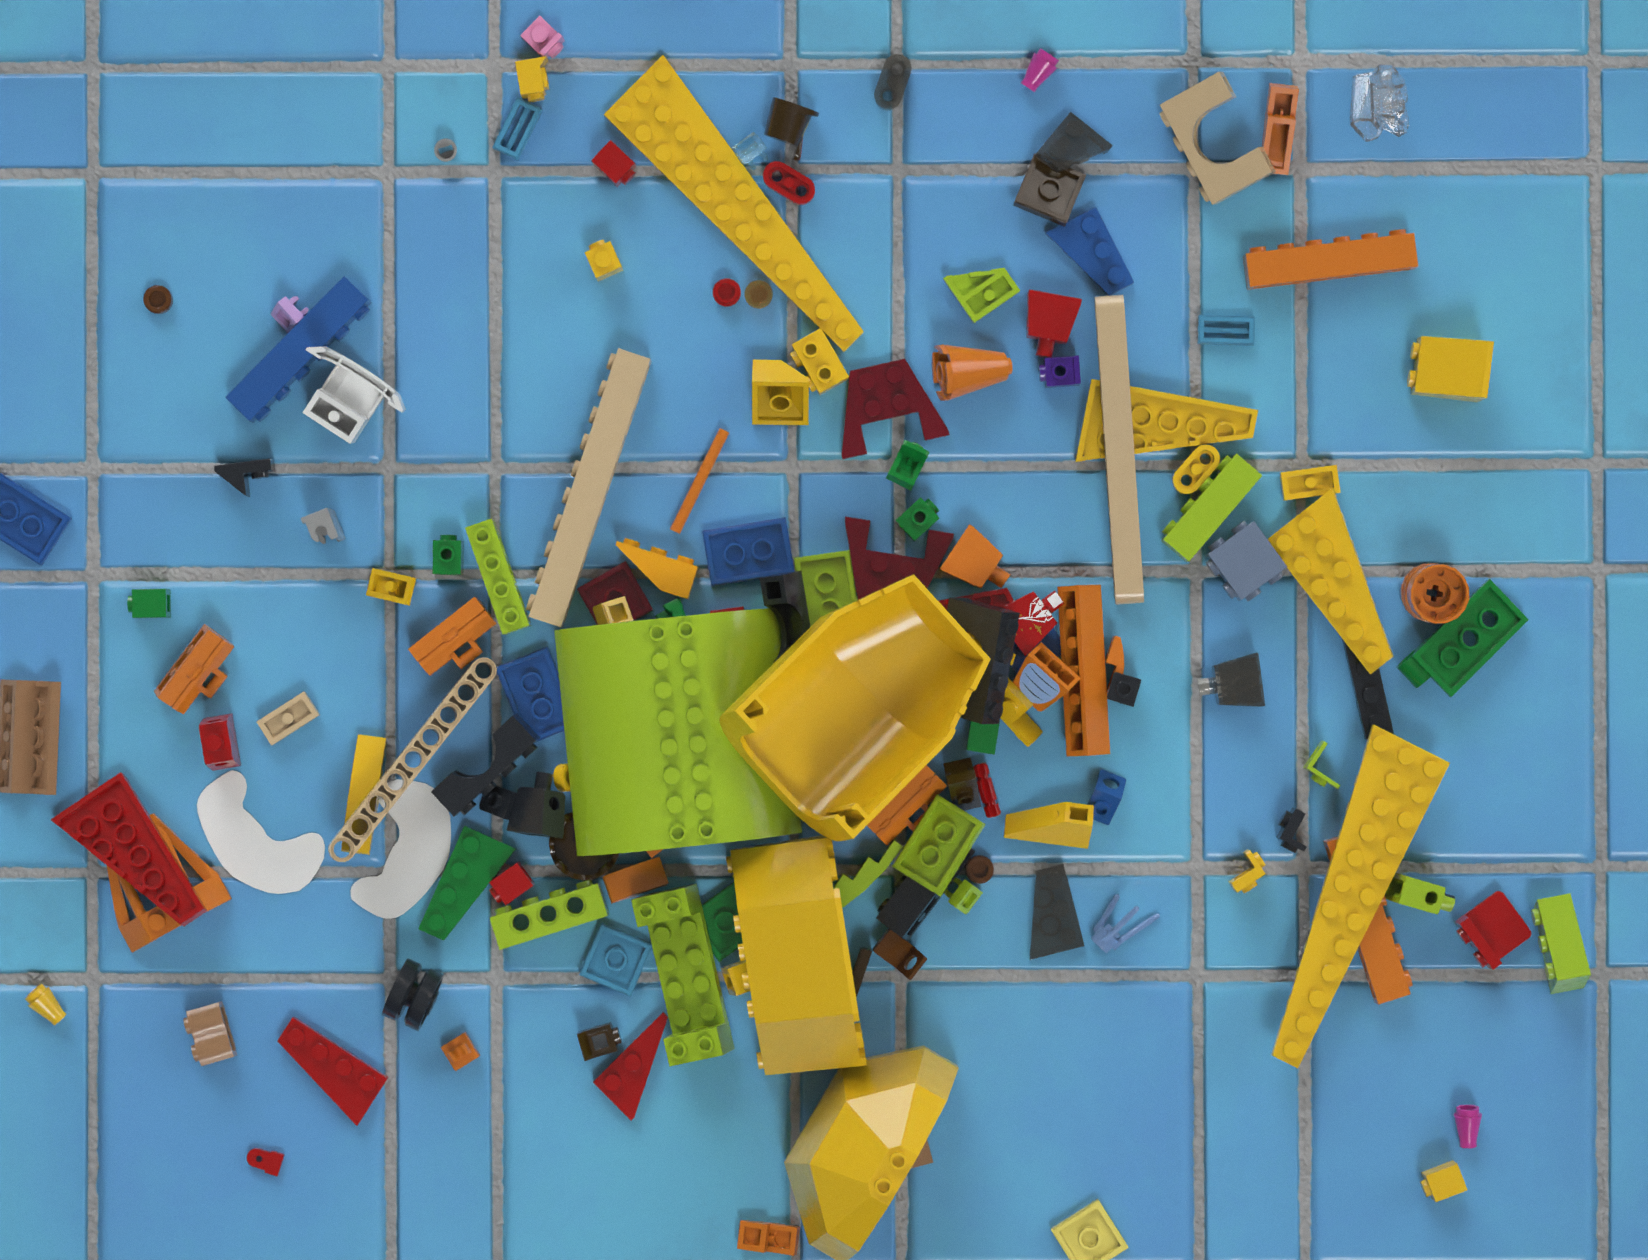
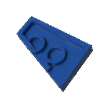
M1096 207L1067 221L1065 227L1060 225L1045 233L1107 296L1134 283Z

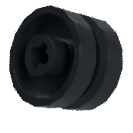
M407 958L389 993L382 1015L395 1021L401 1017L405 1008L409 1007L404 1019L405 1026L419 1031L437 1000L444 974L431 968L424 974L419 983L418 979L422 966L420 963Z

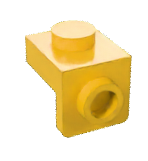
M1248 849L1243 852L1251 867L1228 881L1235 892L1238 893L1242 890L1243 893L1250 891L1258 885L1256 880L1265 875L1262 868L1266 864L1257 851L1253 854Z

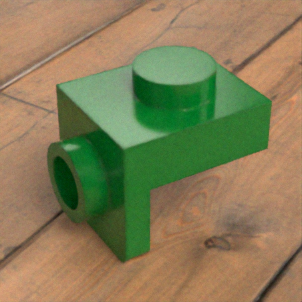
M904 440L886 479L911 491L929 455V451L918 443Z

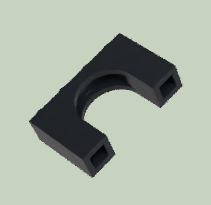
M949 597L947 611L966 632L971 633L977 638L983 651L991 658L976 690L972 692L966 704L967 709L964 715H961L960 718L979 724H999L1003 713L1004 695L1008 685V674L1013 658V647L1018 631L1020 613L969 598Z

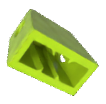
M1395 873L1385 893L1387 900L1437 915L1440 910L1451 912L1455 904V896L1446 894V887Z

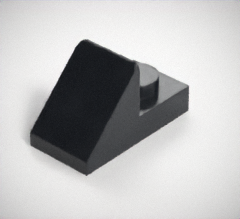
M272 459L214 466V471L247 497H250L248 475H251L252 479H262L269 477L268 472L276 471L275 463Z

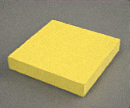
M1098 1199L1051 1228L1052 1233L1069 1260H1110L1129 1248Z

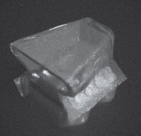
M1379 64L1373 72L1357 74L1352 77L1350 125L1365 142L1377 139L1383 129L1397 137L1407 133L1409 127V118L1406 110L1408 100L1407 88L1404 78L1393 65Z

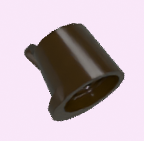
M773 97L764 135L796 146L792 160L799 161L806 128L811 117H818L819 113L792 102Z

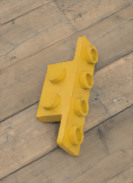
M1008 678L1003 701V713L1000 719L1015 733L1018 739L1029 747L1043 731L1025 713L1033 706V703Z

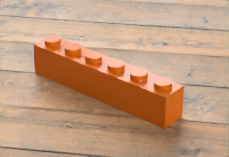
M1406 229L1389 231V236L1378 237V233L1362 234L1359 240L1350 241V236L1333 238V243L1322 244V240L1319 239L1306 241L1305 246L1294 247V243L1277 245V250L1266 251V246L1250 248L1249 253L1243 256L1246 288L1247 290L1414 270L1418 267L1414 233L1406 234Z
M1101 585L1057 587L1058 596L1064 602V605L1058 608L1061 661L1081 678L1063 696L1066 756L1110 754Z
M1338 836L1323 841L1329 862L1335 850ZM1385 895L1357 949L1373 1000L1378 1005L1410 995L1409 987L1413 986L1408 970L1403 971L1400 960L1404 959L1399 943L1395 944L1392 933L1395 932L1394 923L1391 916L1386 917L1383 908V906L1387 905Z

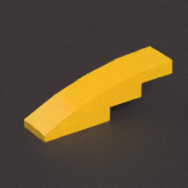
M358 734L345 823L382 777V766L387 743L386 738ZM379 796L373 797L369 803L370 809L375 813L378 810ZM363 819L354 820L351 827L352 831L356 835H363L367 830L366 822ZM374 831L356 853L370 855ZM342 841L341 851L349 852V845Z

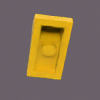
M372 568L366 595L410 606L416 578Z

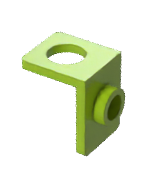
M1320 741L1303 768L1312 773L1310 779L1322 787L1329 784L1333 788L1339 789L1340 785L1313 768V765L1328 744L1325 741Z

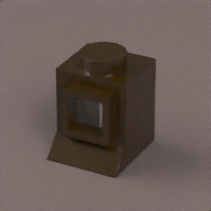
M611 1022L581 1030L577 1033L584 1061L617 1052L619 1050L618 1044L622 1043L618 1027L613 1028Z

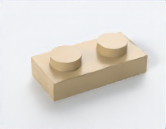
M303 691L258 720L257 724L271 746L320 716V713L307 693Z

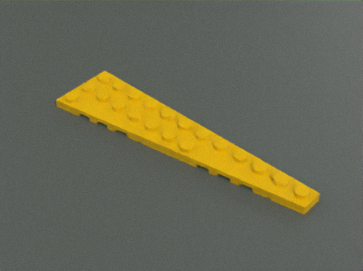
M1372 725L1361 766L1354 782V789L1346 808V815L1342 828L1339 831L1336 847L1332 854L1312 919V926L1308 939L1305 942L1304 952L1296 971L1295 981L1286 1004L1285 1014L1282 1017L1271 1053L1272 1056L1296 1068L1299 1067L1450 762L1376 725Z

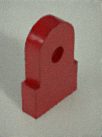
M253 1148L247 1154V1162L253 1167L265 1170L264 1173L278 1176L285 1154L273 1150L270 1152L260 1148ZM257 1156H261L262 1161H258Z

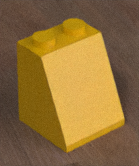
M1429 336L1417 338V343H1412L1410 358L1415 359L1414 369L1409 370L1407 387H1411V394L1469 402H1480L1486 399L1488 396L1494 341Z

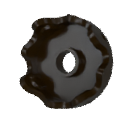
M573 812L564 815L563 839L552 837L549 839V849L554 864L561 872L573 879L586 881L600 878L610 871L619 857V854L577 856Z

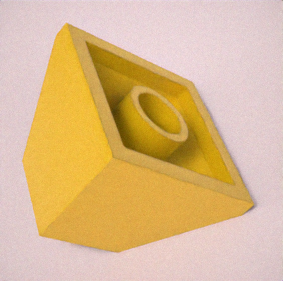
M753 360L752 425H809V378L782 360Z

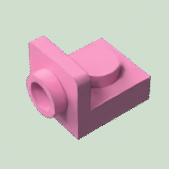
M541 16L520 35L541 57L547 56L548 58L550 56L554 58L564 48L562 45L565 41L563 36L559 32L557 33Z

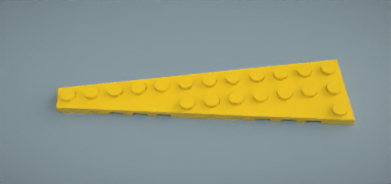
M662 55L604 114V117L812 322L821 328L845 352L864 331L667 59Z

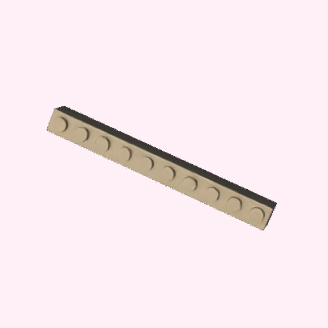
M618 348L616 354L611 353L606 369L611 371L608 380H602L597 395L602 397L599 407H593L590 414L589 423L593 424L590 434L585 433L581 441L580 449L584 450L581 461L576 460L572 468L571 476L575 477L572 488L566 487L562 503L566 504L563 515L557 514L553 530L557 531L554 542L549 540L545 549L544 556L548 557L545 568L540 567L536 576L535 583L539 584L536 595L531 594L527 603L526 610L530 611L529 617L561 628L564 626L652 362L650 358Z

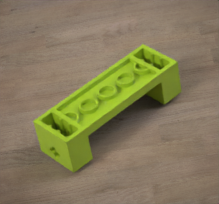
M697 883L645 894L631 899L637 927L648 926L672 1030L671 1035L663 1038L669 1067L723 1056L735 1049Z

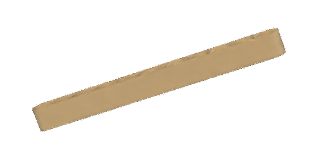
M1124 296L1095 297V317L1115 604L1144 603Z

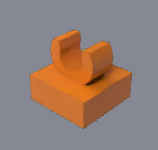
M466 1032L441 1046L442 1051L455 1071L480 1056Z

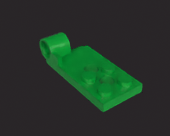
M1491 579L1486 580L1469 597L1466 609L1457 619L1443 623L1429 638L1425 639L1415 650L1408 654L1396 668L1415 688L1420 687L1431 677L1449 697H1452L1529 619ZM1486 611L1491 612L1495 617V623L1492 627L1486 626L1482 621V615ZM1465 631H1471L1475 635L1476 641L1473 646H1468L1463 642Z

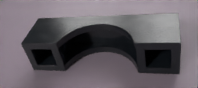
M801 570L777 573L760 578L764 606L774 612L781 628V648L774 662L810 628Z
M518 713L510 717L492 734L495 741L496 754L492 765L485 773L468 775L456 770L431 791L453 817L460 812L465 816L477 805L473 801L480 794L485 797L497 786L494 781L501 774L507 777L517 767L514 762L520 756L526 759L538 748L534 743L540 737Z

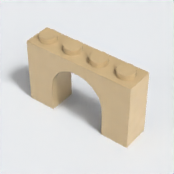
M1217 72L1160 104L1163 111L1159 113L1167 128L1171 126L1176 135L1173 137V141L1179 152H1185L1189 160L1186 162V166L1193 177H1198L1202 185L1199 187L1202 197L1206 202L1210 201L1212 205L1228 199L1276 172L1263 147H1258L1226 164L1213 162L1202 153L1197 140L1198 127L1202 119L1212 110L1236 98L1224 72Z

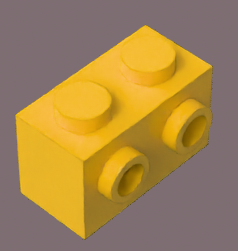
M821 328L792 344L794 351L790 353V356L797 368L803 366L808 375L806 377L809 378V389L811 392L817 390L818 394L822 395L849 379L846 370Z

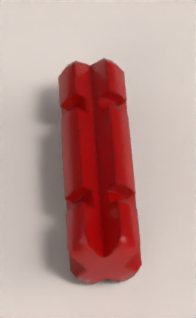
M986 763L976 764L973 766V769L978 779L977 784L981 801L985 804V807H983L987 818L999 816L1001 811L999 804L995 801L997 797L992 779L988 776L990 773L988 765Z

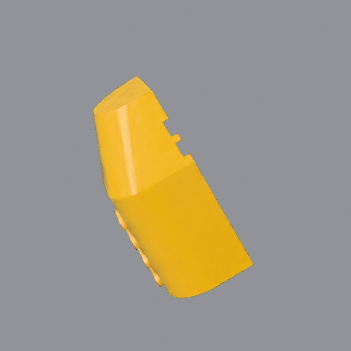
M913 574L820 617L720 716L719 721L724 734L735 750L802 821L830 840H851L953 738L956 732L955 727L961 715H964L967 709L966 704L972 692L976 690L991 658Z

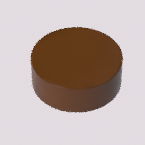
M155 285L146 290L143 301L145 307L150 312L164 314L172 307L173 296L167 288Z
M976 855L967 862L965 872L972 882L982 884L991 879L994 867L990 859L982 855Z

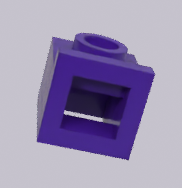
M1079 355L1045 358L1043 360L1044 365H1039L1040 382H1045V388L1070 387L1081 384ZM1056 367H1063L1065 374L1057 376L1055 374Z

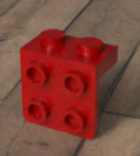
M1501 891L1494 892L1454 921L1459 928L1456 930V933L1465 944L1470 943L1475 950L1473 956L1482 968L1486 966L1492 970L1502 964L1500 961L1502 957L1529 939L1532 934L1529 927Z

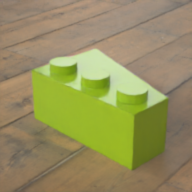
M1571 893L1537 899L1534 909H1531V917L1534 926L1538 927V945L1540 952L1543 953L1550 994L1584 988L1591 976Z

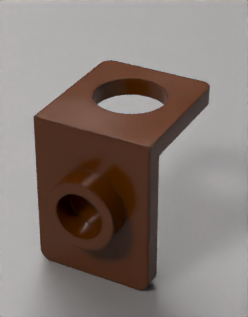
M891 929L886 930L872 949L873 952L895 967L909 980H912L927 960V957L917 948L902 939ZM917 957L915 965L907 970L909 962Z

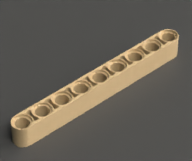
M479 658L468 667L335 835L328 846L329 855L333 860L346 862L356 854L491 683L497 672L496 665L491 659ZM479 663H485L490 668V674L485 679L478 677L475 672L476 666ZM462 685H467L472 689L473 696L468 701H464L458 696V689ZM444 707H450L454 710L455 719L453 722L446 723L441 719L440 712ZM427 729H432L437 733L438 740L434 745H427L423 741V733ZM408 752H416L419 755L420 763L417 767L411 768L405 763V756ZM391 774H397L402 778L403 782L400 789L392 790L388 787L387 779ZM375 796L381 797L385 802L384 809L379 813L373 812L369 806L370 800ZM363 819L366 822L367 830L363 835H356L352 831L351 827L354 820ZM344 841L349 845L350 849L346 857L339 858L335 855L334 846L337 842Z

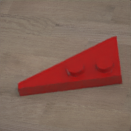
M664 1011L593 1081L631 1121L635 1117L668 1019Z

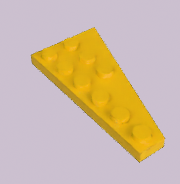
M1091 379L1075 462L1105 458L1100 380ZM1130 386L1134 454L1253 438L1258 410Z
M1331 488L1269 537L1268 541L1284 561L1287 569L1362 665L1372 674L1392 659L1394 655L1377 613L1374 599L1367 585L1364 571L1337 501L1335 490Z

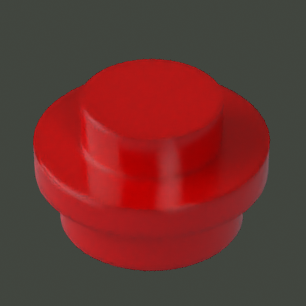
M725 278L719 280L714 285L713 297L719 305L730 307L739 301L741 290L736 281Z

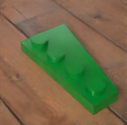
M465 825L418 929L441 940H445L517 848Z

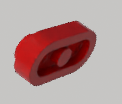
M780 161L771 162L765 167L763 180L769 189L796 205H806L813 200L815 186L811 179ZM775 172H780L783 176L778 182L772 179V174ZM798 187H804L807 190L804 196L796 194Z

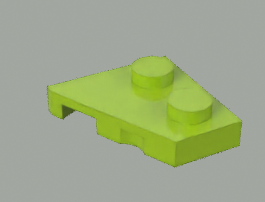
M1005 268L954 276L949 275L943 278L973 324L1020 292V289Z

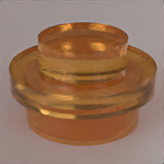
M756 280L748 284L745 289V300L751 307L761 309L770 304L773 292L768 283Z

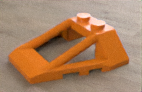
M154 813L150 814L149 816L184 873L185 870L174 847L204 880L193 888L206 907L207 912L231 900L232 897L220 875L206 864L193 849L189 848ZM107 866L118 928L132 953L182 926L158 906L146 912L136 889ZM122 888L136 916V918L131 921Z

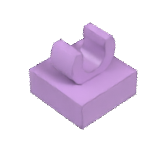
M285 296L277 302L271 312V316L287 333L309 311L307 307L299 311L294 306L299 300L297 296L292 297L290 300Z

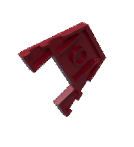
M905 358L850 371L842 460L867 454L861 425L918 413L925 441L950 435L949 430Z
M845 516V526L858 600L913 574L928 588L953 540L954 534L929 530L924 559L871 551L866 549L870 520Z

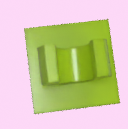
M955 878L954 882L958 884L957 890L954 893L946 890L944 894L949 898L948 902L967 915L983 892L964 879L962 881L959 878Z

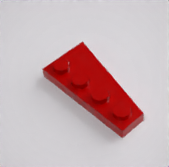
M292 1017L277 1041L356 1126L359 1125L389 1078L296 1017Z

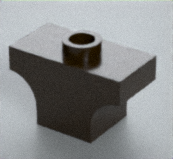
M971 757L943 763L951 803L964 811L981 807L978 784Z

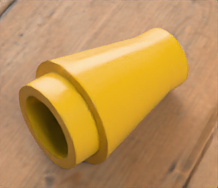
M41 983L25 997V1000L29 1003L27 1006L46 1018L54 1026L66 1016L49 986L46 988Z

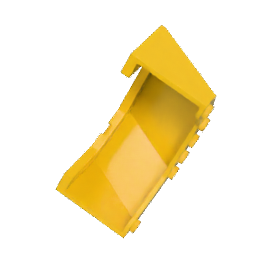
M820 835L731 849V856H726L728 873H733L738 908V915L733 916L736 933L741 932L743 943L738 944L740 961L746 960L747 972H743L742 977L744 989H750L752 1000L746 1002L749 1018H755L761 1051L756 1052L759 1069L764 1068L765 1075L867 1065L861 1024L854 1023L860 1021L840 890L839 888L833 889L832 881L838 880L832 840Z

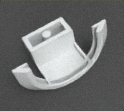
M325 346L306 348V351L317 358L330 361L336 366L322 388L317 389L304 409L303 414L349 444L356 442L384 397L389 400V405L401 413L406 410L401 395L361 365Z

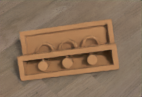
M0 679L1 793L56 795L61 682Z

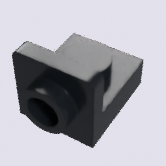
M1115 672L1110 683L1107 699L1134 707L1141 679Z

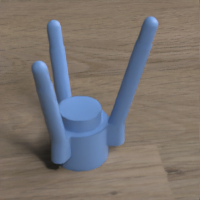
M1116 894L1100 921L1092 929L1095 934L1091 939L1105 953H1108L1111 949L1116 950L1123 942L1152 924L1160 915L1158 913L1154 914L1118 938L1120 936L1118 933L1120 929L1139 911V907L1135 906L1114 927L1110 924L1104 927L1120 898Z

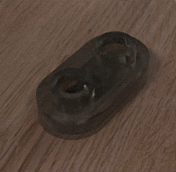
M891 55L883 65L874 92L875 103L883 110H893L902 101L912 70L909 59L904 55ZM896 65L901 66L903 69L899 75L892 72V68ZM891 92L894 98L891 101H885L883 94Z

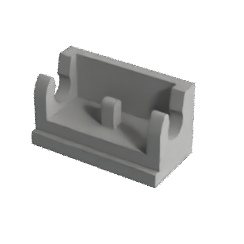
M325 508L301 518L302 523L306 524L311 538L316 542L320 541L326 544V539L323 535L326 536L327 534L331 540L336 539L338 542L346 539L336 513L332 509Z

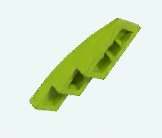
M893 839L878 862L868 856L853 879L844 873L841 875L833 889L839 888L842 908L863 893L887 869L901 851L903 845Z

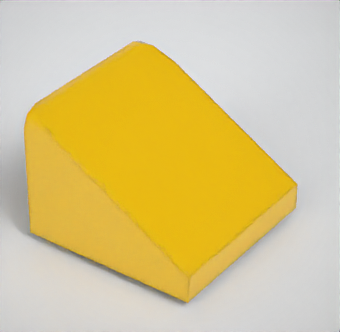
M625 596L593 607L598 625L633 621Z

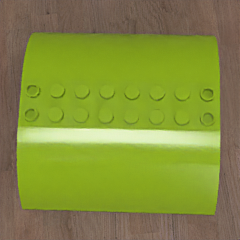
M771 609L708 613L554 630L577 856L709 845L802 832L801 819L740 756L727 739L719 721L720 716L773 664L780 652L782 641L781 628L776 615Z

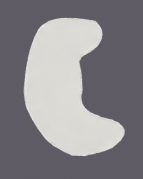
M230 770L210 783L198 798L197 812L207 840L222 866L236 879L267 893L282 894L296 892L309 884L324 860L325 844L323 838L317 833H307L294 839L275 841L266 834L263 827L253 816L243 808L247 783L245 777L240 772Z
M396 779L387 784L390 789L398 790L401 788L403 781ZM412 781L388 812L398 825L399 838L387 858L382 874L361 878L351 887V899L378 917L392 919L407 912L430 889L443 871L448 860L451 844L450 815L448 810L431 793L434 788L425 783ZM378 797L380 805L384 808V800Z

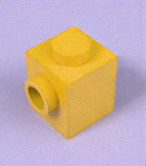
M599 240L589 245V251L584 252L598 282L624 271L611 241L605 243L604 240Z

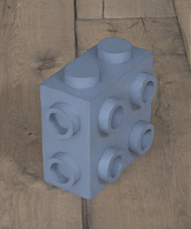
M1244 520L1231 530L1234 535L1226 541L1221 537L1209 545L1208 548L1211 551L1206 554L1208 558L1206 565L1214 576L1218 574L1225 582L1222 585L1225 592L1231 599L1236 597L1238 601L1244 598L1250 601L1261 593L1260 586L1267 581L1270 585L1274 584L1284 576L1282 570L1287 568L1255 521L1247 524Z

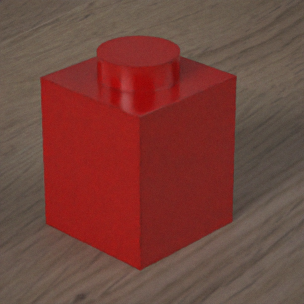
M611 140L591 160L592 164L616 187L621 183L626 185L636 174L633 171L636 168L635 162Z
M517 862L489 882L492 886L489 891L498 903L503 901L507 905L534 886L535 883L522 864Z

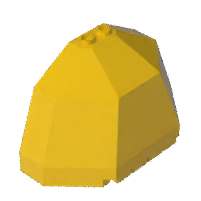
M924 1045L866 1057L867 1065L838 1068L784 1161L808 1243L835 1260H849L859 1252L916 1161L948 1100L959 1069L958 1065Z

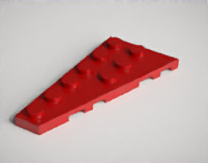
M122 772L51 819L52 822L67 832L183 927L207 912L203 902Z

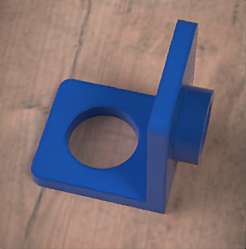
M1100 770L1095 789L1087 804L1094 805L1093 820L1106 825L1110 824L1122 799L1126 784L1125 778L1105 770ZM1112 780L1117 784L1118 788H1109L1103 781Z

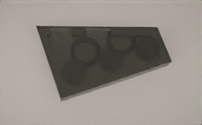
M1063 863L1038 869L1035 872L1029 960L1084 946Z

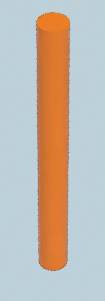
M719 428L670 530L681 533L729 432Z

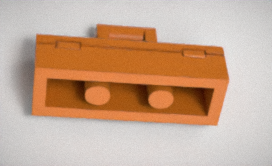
M473 597L408 648V650L429 676L433 675L452 659L462 669L483 653L476 640L494 627L497 622L486 611L487 609L477 597ZM468 642L471 648L461 656H458L455 651Z
M204 624L154 690L157 698L182 714L187 711L200 692L211 699L228 677L227 674L218 668L232 651L234 645ZM210 673H214L215 675L206 687L202 684Z
M926 765L867 826L886 845L906 826L914 832L929 808L928 805L947 785ZM921 807L925 812L912 823L909 818Z

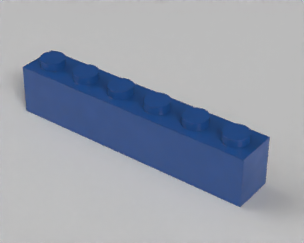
M343 276L225 398L250 422L254 423L256 420L261 422L271 412L269 407L276 400L282 401L290 393L291 389L289 386L296 379L299 382L303 380L311 371L309 366L316 359L318 361L322 360L306 351V348L321 346L329 348L335 339L338 341L342 340L350 331L348 326L355 319L360 321L370 311L368 306L372 302Z

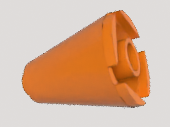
M944 344L934 347L938 352H933L932 376L933 382L940 385L941 391H936L940 401H948L1006 381L1008 375L1012 374V361L1010 357L1007 358L1004 352Z

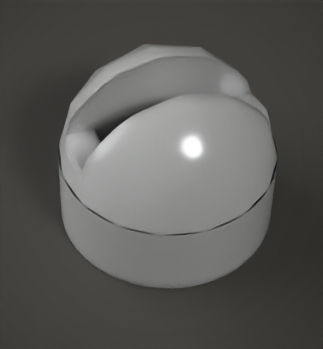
M444 138L436 143L434 153L439 160L448 162L456 156L457 146L451 139ZM452 145L453 150L439 153L438 149Z

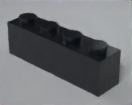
M970 849L943 894L976 852L974 849ZM903 876L895 885L896 892L890 899H885L879 906V914L876 919L902 939L909 941L941 897L910 877Z

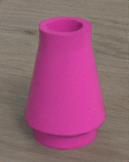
M1040 48L1037 54H1033L1021 83L1035 92L1057 69L1055 66L1059 60Z
M1459 1105L1456 1107V1112L1453 1115L1460 1147L1475 1148L1477 1147L1482 1114L1476 1105Z

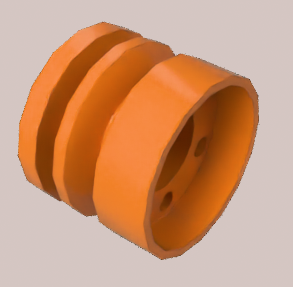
M1435 563L1421 564L1413 568L1404 577L1401 585V601L1405 610L1416 619L1434 624L1448 623L1457 619L1466 609L1469 601V586L1465 577L1453 567ZM1427 589L1437 591V595H1426Z

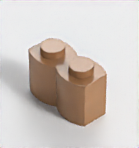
M222 1001L186 1011L187 1017L183 1021L187 1034H192L194 1039L191 1051L196 1062L199 1061L201 1066L237 1056L234 1039Z

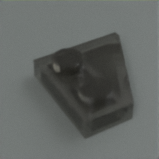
M1070 112L1035 156L1056 173H1059L1074 164L1086 162L1089 158L1098 154L1108 153L1113 145Z

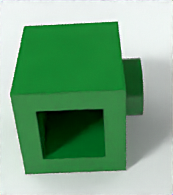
M920 497L895 522L915 542L939 520L936 514L940 510L929 498L924 501Z
M440 535V540H433L432 574L463 575L464 541L457 540V535Z

